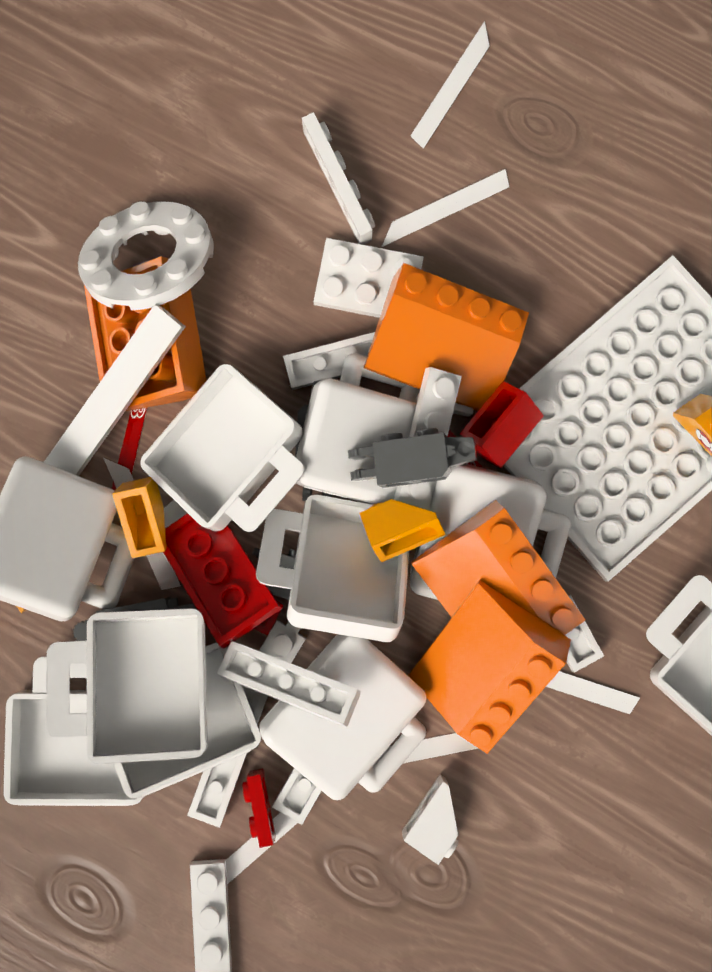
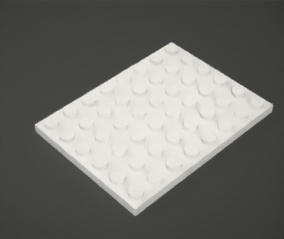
M672 255L519 388L529 395L544 416L503 465L512 476L538 482L545 489L547 497L543 510L563 514L570 519L571 527L568 540L604 581L608 582L712 490V476L706 467L710 454L673 417V412L699 394L712 396V298Z

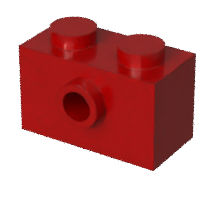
M503 381L461 431L460 435L462 437H473L478 456L501 469L544 415L525 391Z

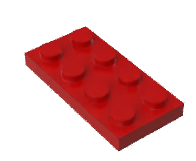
M187 513L165 528L166 550L163 553L195 607L203 615L204 622L221 648H226L230 645L231 641L235 642L282 609L268 586L261 584L257 580L256 567L229 525L220 531H213L202 527Z

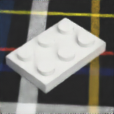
M326 238L313 301L314 305L380 318L393 276L403 263L421 269L424 257Z

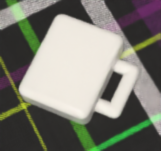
M353 353L349 354L344 361L340 381L331 378L317 382L312 389L303 426V435L296 458L304 466V473L297 481V484L304 486V488L374 505L390 499L394 500L397 486L382 488L377 485V479L351 481L350 472L357 469L375 468L374 457L362 460L349 459L348 450L373 446L372 442L382 441L381 436L386 434L402 433L403 438L409 437L418 401L416 397L420 389L364 369L367 357ZM361 376L400 387V397L397 398L359 387Z
M223 364L214 371L146 453H144L141 458V467L202 527L213 531H220L233 520L244 531L252 532L260 526L302 477L304 466L290 451L301 440L303 430L298 422L231 365ZM275 469H277L279 472L263 489V491L257 496V498L251 503V505L248 506L246 504L247 501L253 496V494L259 489V487L265 482V480L272 474V472Z
M27 456L18 458L0 494V600L58 621L70 620L77 612L81 601L104 610L115 608L135 558H131L122 526L112 523L117 511L112 495L114 490ZM108 542L116 545L117 548L103 585L99 586L89 582L103 544Z
M469 464L451 467L452 472L447 479L436 482L430 511L436 513L446 535L417 547L414 559L490 503L497 500L507 510L532 546L537 529L548 532L541 559L556 578L570 531L571 521L566 515L543 510L547 495L545 489L538 482ZM412 566L410 571V587L412 591L417 595L438 600Z
M311 495L305 502L303 514L273 509L266 517L256 578L264 585L291 589L287 610V619L291 625L382 642H391L398 636L405 616L409 551L384 562L379 560L371 547L359 514L369 509L372 504L322 495ZM285 530L299 532L294 569L279 567Z
M697 575L686 584L647 629L646 637L663 654L650 671L652 683L712 736V583L706 577ZM702 601L706 607L678 639L672 635L674 630L695 606Z
M192 608L100 612L93 614L87 621V641L56 642L51 644L47 650L46 730L48 734L56 738L87 736V756L95 764L186 759L201 756L207 748L208 741L205 623L203 615L198 610ZM87 663V713L70 714V664Z
M337 634L310 664L307 670L361 691L348 727L281 700L274 705L259 724V731L266 745L333 800L345 798L357 783L369 792L374 793L381 790L426 736L425 726L415 718V715L425 705V691L368 639ZM400 733H402V735L398 738V740L392 745V747L386 752V754L381 758V760H380V761L375 765V767L373 768L372 766L374 765V763L380 758V756H381V755L385 752V750L391 745V743L397 738V736H398Z
M218 643L205 647L208 730L205 752L197 758L114 763L122 789L128 797L140 798L248 753L259 745L261 734L243 686L217 674L227 652V647L223 649Z
M47 657L38 658L33 665V690H23L9 697L6 703L5 800L13 805L129 806L138 804L144 797L130 798L124 793L114 763L95 764L90 761L87 756V736L56 738L48 734L46 730ZM87 663L70 664V678H87ZM70 690V714L87 713V690Z

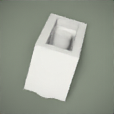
M441 774L402 830L403 840L438 865L443 857L449 858L458 845V840L456 839L458 832L450 788L446 778Z

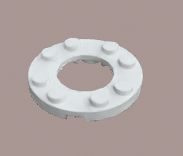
M136 202L130 208L113 216L105 217L100 221L99 226L87 238L81 249L78 260L79 275L90 295L105 306L113 308L115 304L126 305L131 310L152 308L155 304L159 306L176 299L202 278L205 274L203 267L208 258L213 257V239L205 219L189 206L174 202ZM147 231H154L159 235L170 233L176 239L177 244L173 255L156 270L144 274H127L119 271L114 266L113 261L119 255L118 248L122 243L124 246L127 245V240L136 234L142 233L146 236L148 235Z

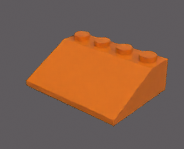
M160 256L121 272L144 274L156 270L165 264L169 258ZM84 285L99 380L101 381L152 308L131 310L126 305L115 304L113 308L105 306L95 300ZM191 288L176 299L161 305L186 327L126 411L191 399L207 381Z
M403 263L393 276L364 369L417 389L421 388L425 368L428 367L462 376L455 403L479 411L505 380L521 343L529 312Z
M497 500L490 503L411 561L412 566L451 617L479 580H481L564 635L586 620L507 510Z
M479 580L408 676L425 691L426 698L459 736L488 754L566 664L571 639Z

